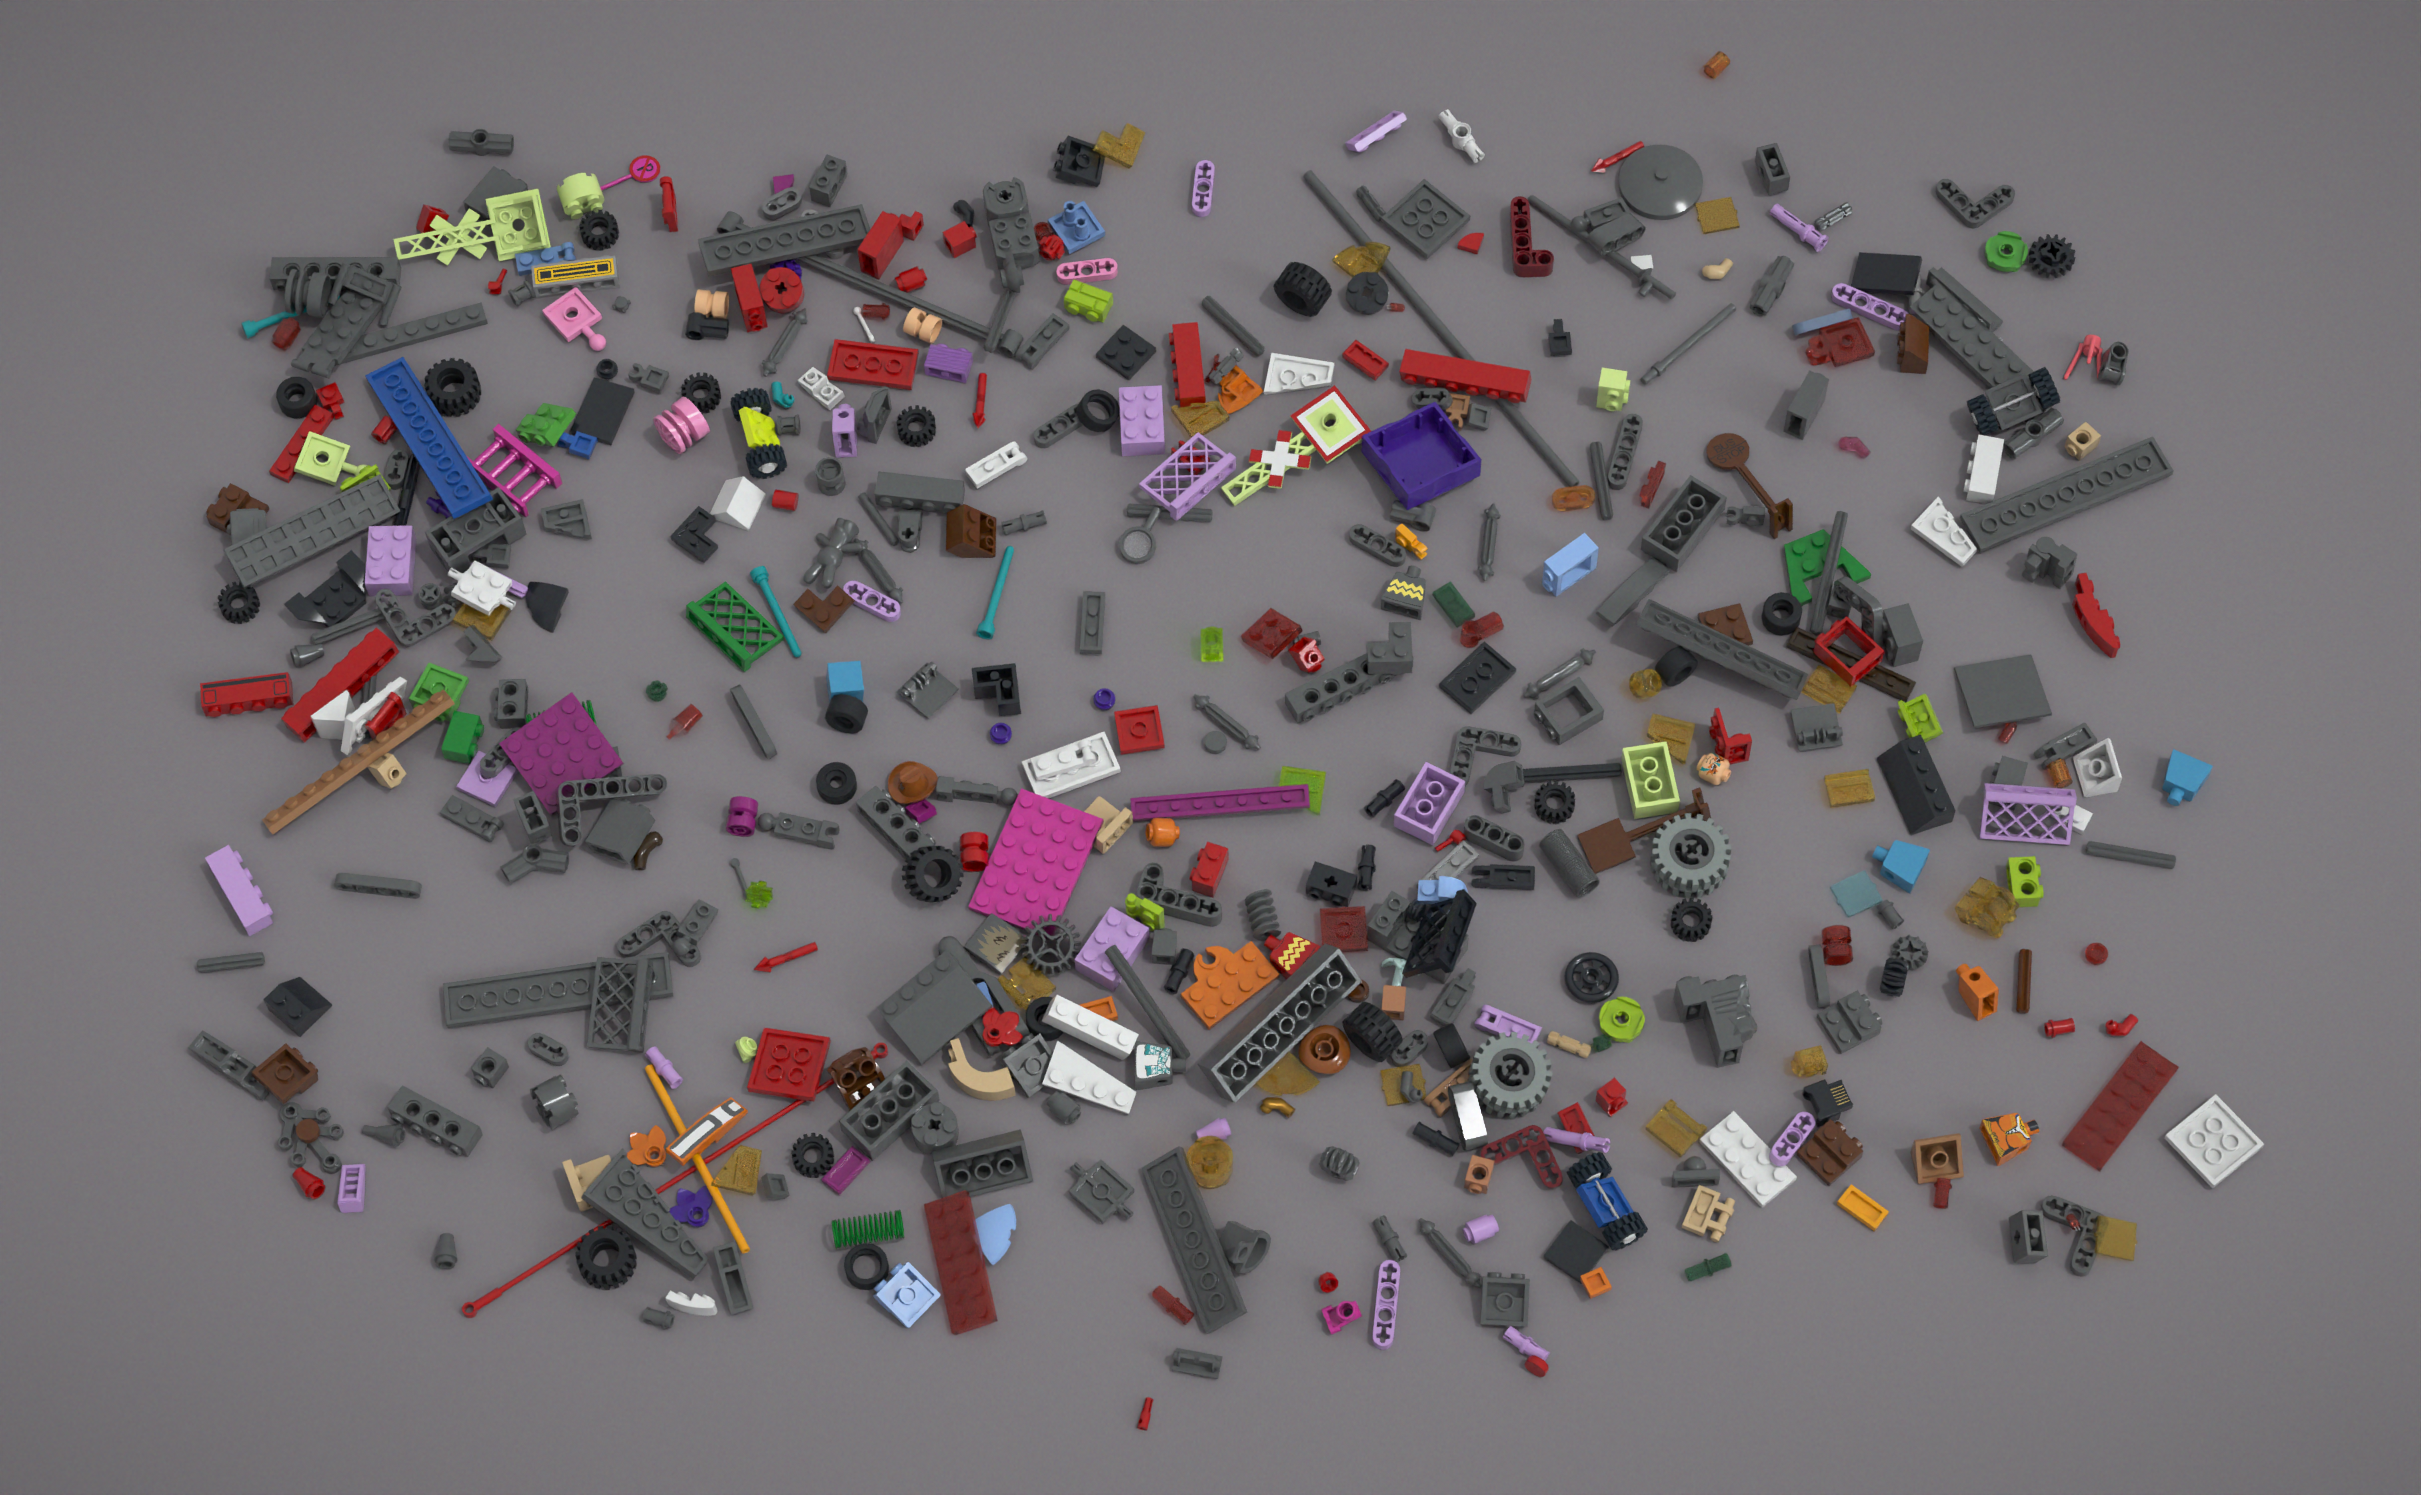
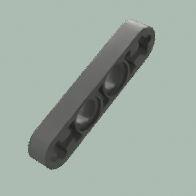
M1628 414L1622 424L1608 473V485L1614 490L1623 489L1627 484L1643 425L1642 418L1637 414ZM1636 422L1633 433L1629 432L1630 424ZM1624 439H1631L1634 444L1626 447L1622 444V441ZM1625 457L1629 462L1621 465L1617 462V459ZM1617 471H1620V480L1618 482H1615L1614 480L1617 476Z
M739 684L731 688L732 697L765 757L768 759L777 755L771 738L742 686Z
M350 873L336 874L334 887L342 891L404 898H419L422 888L421 883L413 880Z

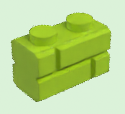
M1077 280L1072 281L1064 297V308L1069 313L1074 315L1079 313L1086 316L1092 322L1097 320L1104 322L1113 305V293Z

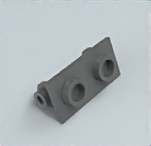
M1176 1348L1173 1356L1172 1371L1218 1379L1223 1356Z

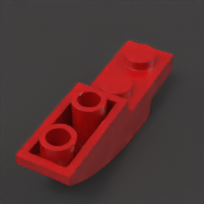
M2087 572L2077 575L2075 582L2078 594L2075 595L2072 604L2075 614L2094 644L2110 658H2115L2118 649H2120V639L2114 634V620L2112 616L2109 617L2107 609L2100 610L2099 601L2093 595V582L2088 579Z

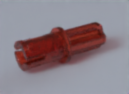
M1162 1286L1155 1288L1152 1297L1166 1308L1167 1313L1171 1312L1184 1325L1188 1324L1194 1317V1313L1180 1302L1179 1297L1175 1298Z

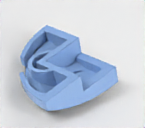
M1011 1204L991 1210L967 1225L975 1241L992 1265L997 1263L1008 1250L1011 1244L1008 1240L1011 1235L1010 1230H1016V1215Z

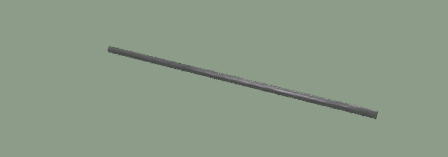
M1307 171L1303 176L1453 352L1461 359L1475 361L1313 171ZM1502 398L1495 399L1570 488L1574 489L1577 487L1580 481L1512 402Z

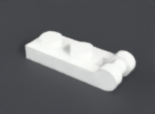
M1011 442L966 468L965 473L978 489L1015 466L1023 465L1028 458L1023 452L1019 451V446L1016 442Z
M1082 740L1078 744L1030 758L1037 781L1094 764L1096 757L1094 753H1091L1090 749L1092 746L1090 741ZM1082 753L1083 757L1077 759L1076 754Z

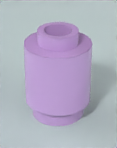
M1485 1214L1466 1222L1463 1229L1466 1240L1468 1242L1471 1241L1473 1244L1495 1236L1496 1232H1499L1498 1224L1492 1214L1489 1216Z

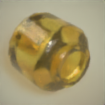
M1653 669L1636 671L1629 679L1630 691L1639 699L1656 696L1662 686L1661 677Z

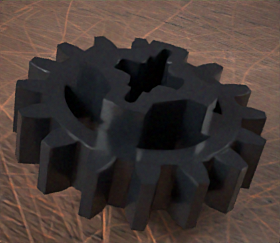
M2047 234L2046 239L2040 236L2038 242H2033L2032 248L2029 251V263H2033L2032 269L2038 268L2039 275L2043 272L2046 273V278H2049L2050 274L2057 278L2059 273L2065 276L2066 271H2071L2076 258L2074 257L2075 250L2071 249L2072 243L2066 244L2065 237L2059 240L2057 234L2054 238Z

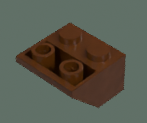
M1906 314L1904 322H1900V329L1897 335L1899 351H1897L1896 363L1900 364L1901 373L1926 374L1929 353V326L1911 314Z
M966 504L947 512L946 551L961 558L995 557L996 518Z

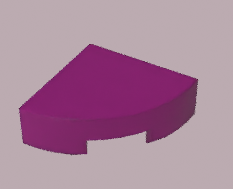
M794 174L773 177L775 194L786 188L793 187Z

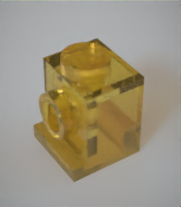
M1819 1045L1796 1051L1791 1061L1793 1073L1798 1074V1077L1803 1075L1806 1077L1814 1076L1818 1071L1821 1072V1075L1826 1074L1828 1063L1822 1046Z

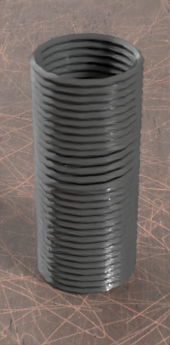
M1562 829L1553 830L1540 841L1539 847L1576 897L1586 896L1599 885L1600 879Z

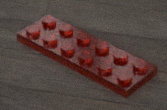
M2140 1041L2063 1141L2062 1146L2098 1171H2101L2172 1079L2179 1067Z
M964 1190L924 1204L952 1334L958 1335L998 1321L969 1192Z

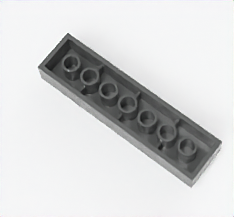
M1324 944L1197 1065L1220 1097L1235 1103L1362 982L1339 948Z

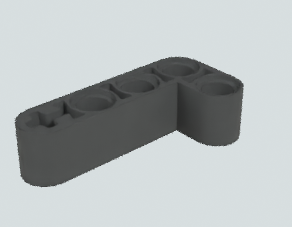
M1153 862L1145 866L1137 888L1138 898L1143 900L1142 895L1146 893L1151 894L1152 897L1146 899L1164 908V915L1210 927L1220 924L1222 920V907L1217 900L1163 886L1164 873L1162 866ZM1151 874L1158 875V877L1154 879L1149 878L1148 876ZM1167 899H1171L1174 901L1171 904L1164 903V901ZM1187 905L1195 906L1192 910H1188L1185 907Z

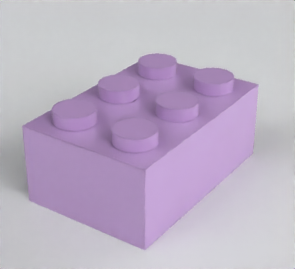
M1162 385L1120 387L1122 456L1165 454Z
M369 526L365 586L369 596H376L377 592L381 589H389L395 596L413 595L416 535L413 526Z
M1425 762L1394 814V827L1434 845L1465 793V781Z
M1110 907L1074 959L1075 970L1114 992L1123 978L1105 954L1106 949L1116 945L1129 965L1132 966L1150 939L1149 927Z

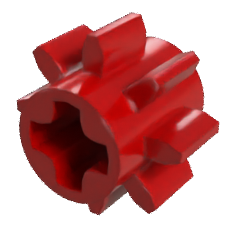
M1056 235L1043 236L1038 243L1040 245L1039 253L1046 260L1060 259L1065 252L1063 250V240Z

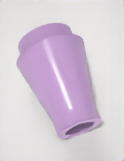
M1217 1118L1203 1128L1196 1130L1200 1143L1227 1139V1136L1232 1135L1226 1118Z

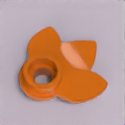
M655 1125L650 1130L649 1135L634 1132L630 1134V1144L633 1150L627 1152V1158L632 1164H647L651 1167H657L664 1163L666 1159L664 1149L666 1136L663 1130ZM653 1154L659 1155L656 1159L651 1158Z

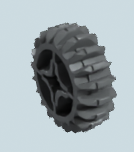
M1048 914V921L1044 922L1043 916H1039L1041 923L1038 925L1035 920H1032L1031 923L1035 928L1032 930L1030 927H1026L1025 930L1030 935H1022L1021 937L1023 940L1028 941V943L1021 944V948H1028V951L1023 952L1022 956H1031L1026 963L1030 965L1035 962L1034 971L1038 970L1039 966H1042L1041 974L1043 975L1046 973V968L1050 969V975H1054V968H1058L1059 973L1062 974L1063 969L1061 966L1065 965L1068 970L1071 969L1068 961L1071 960L1075 963V957L1072 955L1073 953L1078 955L1080 950L1075 949V946H1081L1082 942L1074 941L1075 938L1080 936V933L1072 934V931L1076 928L1074 924L1069 928L1066 927L1069 919L1066 918L1063 924L1060 923L1061 915H1057L1056 921H1052V914ZM1052 926L1063 931L1055 936H1050L1043 928ZM1036 933H1038L1043 941V945L1034 953L1032 941ZM1068 936L1070 949L1065 957L1059 945ZM1045 937L1051 942L1057 940L1058 944H1055L1057 952L1052 948L1043 951L1045 945H1047ZM1051 953L1058 958L1059 962L1046 963L1039 958Z

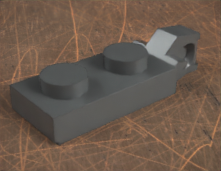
M1468 968L1462 978L1458 976L1455 979L1453 978L1431 1012L1430 1018L1444 1026L1454 1023L1473 993L1475 986L1472 982L1476 978L1475 971Z

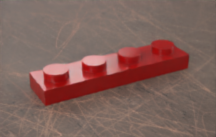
M314 405L269 470L270 475L289 483L296 474L294 468L309 431L322 436L333 420L334 414L318 405Z

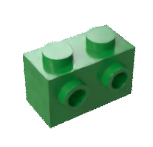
M454 710L441 748L445 759L467 764L471 763L472 757H475L478 751V739L484 733V725L479 715Z

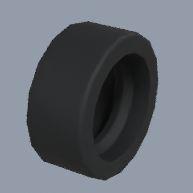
M1100 389L1087 392L1077 406L1079 421L1084 427L1095 432H1105L1110 429L1120 413L1118 402L1113 395ZM1095 402L1104 406L1109 418L1104 420L1096 418L1089 411L1087 404Z
M863 1243L856 1245L848 1252L845 1257L844 1269L848 1281L854 1287L860 1290H872L880 1281L886 1280L888 1277L889 1264L885 1252L880 1247L874 1244ZM863 1255H873L880 1262V1271L869 1279L859 1278L853 1271V1263Z

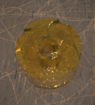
M1204 1136L1197 1139L1187 1152V1164L1195 1177L1198 1187L1206 1189L1221 1187L1229 1182L1233 1173L1232 1150L1228 1144L1216 1136Z

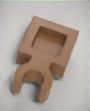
M1450 393L1453 403L1446 409V416H1449L1448 418L1452 423H1457L1458 431H1461L1463 428L1462 418L1467 419L1470 396Z

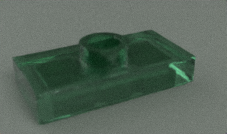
M1452 582L1433 591L1432 596L1456 628L1475 618V613Z

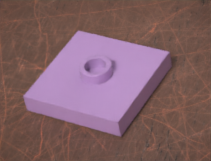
M478 751L456 787L457 790L496 807L518 770L508 764L496 777H484L480 773V761L486 754Z

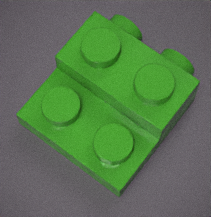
M543 403L535 415L527 414L521 420L516 431L519 434V438L526 443L532 442L540 446L554 447L576 413L572 408Z
M428 663L409 697L412 709L424 704L433 694L444 689L455 704L437 716L435 720L439 722L451 721L454 710L457 711L461 704L459 699L469 683L468 677Z

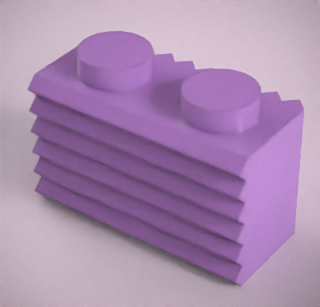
M930 344L924 363L925 374L931 377L966 383L973 363L972 353L965 348L952 349L945 344Z

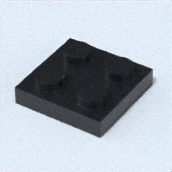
M1122 325L1096 353V358L1130 380L1156 353V347L1125 325Z

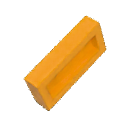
M1852 1184L1837 1201L1838 1206L1874 1232L1889 1213L1888 1210Z

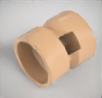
M697 290L695 312L702 313L707 318L710 315L717 319L727 318L729 309L728 292L716 291L714 294H711L710 290Z
M914 307L905 319L903 332L913 337L919 335V339L932 344L940 333L942 319L932 314L927 316L925 311Z

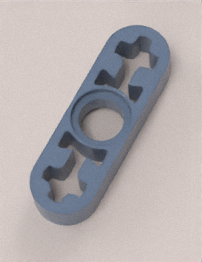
M1849 308L1794 324L1792 328L1794 335H1799L1851 320L1853 316Z

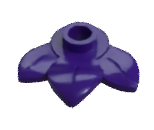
M703 1186L696 1194L680 1188L677 1193L678 1205L670 1208V1214L675 1220L688 1222L693 1227L705 1225L709 1220L708 1209L713 1202L708 1188ZM696 1214L702 1215L700 1219H694Z

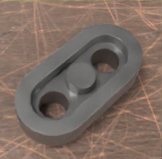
M790 187L767 198L762 204L765 217L777 219L798 208L802 203L800 191Z

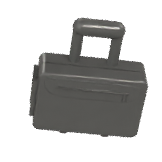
M258 508L236 509V511L230 512V524L227 526V533L231 535V545H234L269 528L266 525V512L264 510H259Z

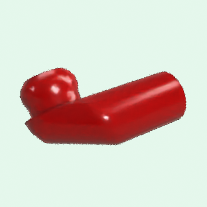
M2129 1014L2123 1023L2109 1020L2105 1024L2106 1032L2111 1036H2126L2137 1024L2138 1018L2133 1014Z

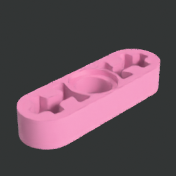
M1111 258L1063 263L1057 268V280L1064 285L1071 284L1073 280L1083 283L1111 280L1117 276V263ZM1110 266L1111 271H1106V267ZM1084 268H1091L1093 270L1090 275L1081 273ZM1075 270H1078V276L1075 275ZM1068 271L1069 276H1064V272Z

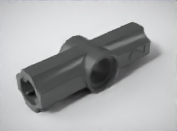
M476 129L473 132L451 131L449 133L450 150L474 151L480 156L487 155L490 152H513L514 137L511 134L488 133L485 129Z
M1778 256L1769 273H1765L1758 292L1750 304V309L1755 314L1766 316L1775 299H1778L1782 294L1786 280L1794 267V263L1790 258Z
M2050 408L2037 419L2028 421L2022 430L2004 442L2003 448L2010 458L2016 459L2029 448L2038 446L2044 437L2064 423L2061 413L2057 409Z

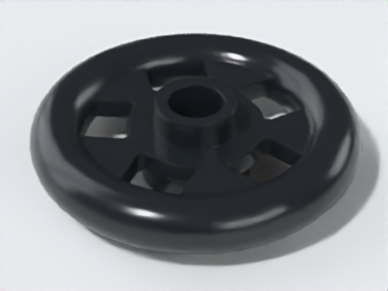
M1586 952L1577 955L1569 962L1565 970L1564 979L1567 989L1575 998L1583 1002L1597 1003L1606 1000L1615 992L1619 983V974L1615 964L1607 956L1596 952ZM1592 961L1593 966L1584 968L1582 963ZM1605 966L1609 973L1603 975L1599 968ZM1574 973H1581V981H1574ZM1594 976L1595 980L1589 981L1588 977ZM1602 981L1608 984L1603 991L1598 988ZM1585 986L1592 989L1591 994L1581 991L1582 987Z

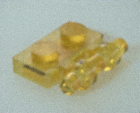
M1023 957L1008 970L1009 974L1013 977L1012 979L1008 980L1004 975L998 978L1006 994L1009 993L1015 999V1003L1025 1010L1031 1004L1029 1002L1031 999L1048 997L1056 990V986L1039 969L1033 970V963L1030 965L1026 963L1027 957ZM1020 984L1026 992L1021 993L1016 987Z

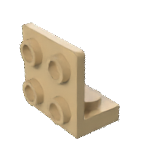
M1101 796L1097 797L1084 811L1104 820L1093 845L1102 854H1105L1133 824V815L1129 809L1125 807L1120 812Z
M609 1155L577 1166H573L571 1159L562 1162L580 1212L593 1208V1206L582 1199V1195L611 1162Z

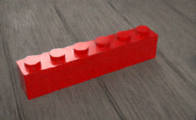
M1405 349L1399 371L1401 380L1410 385H1415L1416 383L1424 384L1429 388L1441 387L1450 392L1463 391L1472 396H1477L1478 394L1486 395L1491 399L1502 398L1512 403H1526L1532 381L1529 370Z
M377 627L372 632L366 634L363 641L356 647H353L342 661L336 663L325 677L320 678L309 692L303 694L300 700L285 712L281 719L286 727L305 743L316 732L311 715L345 690L349 692L352 698L371 677L375 676L399 653L395 643Z

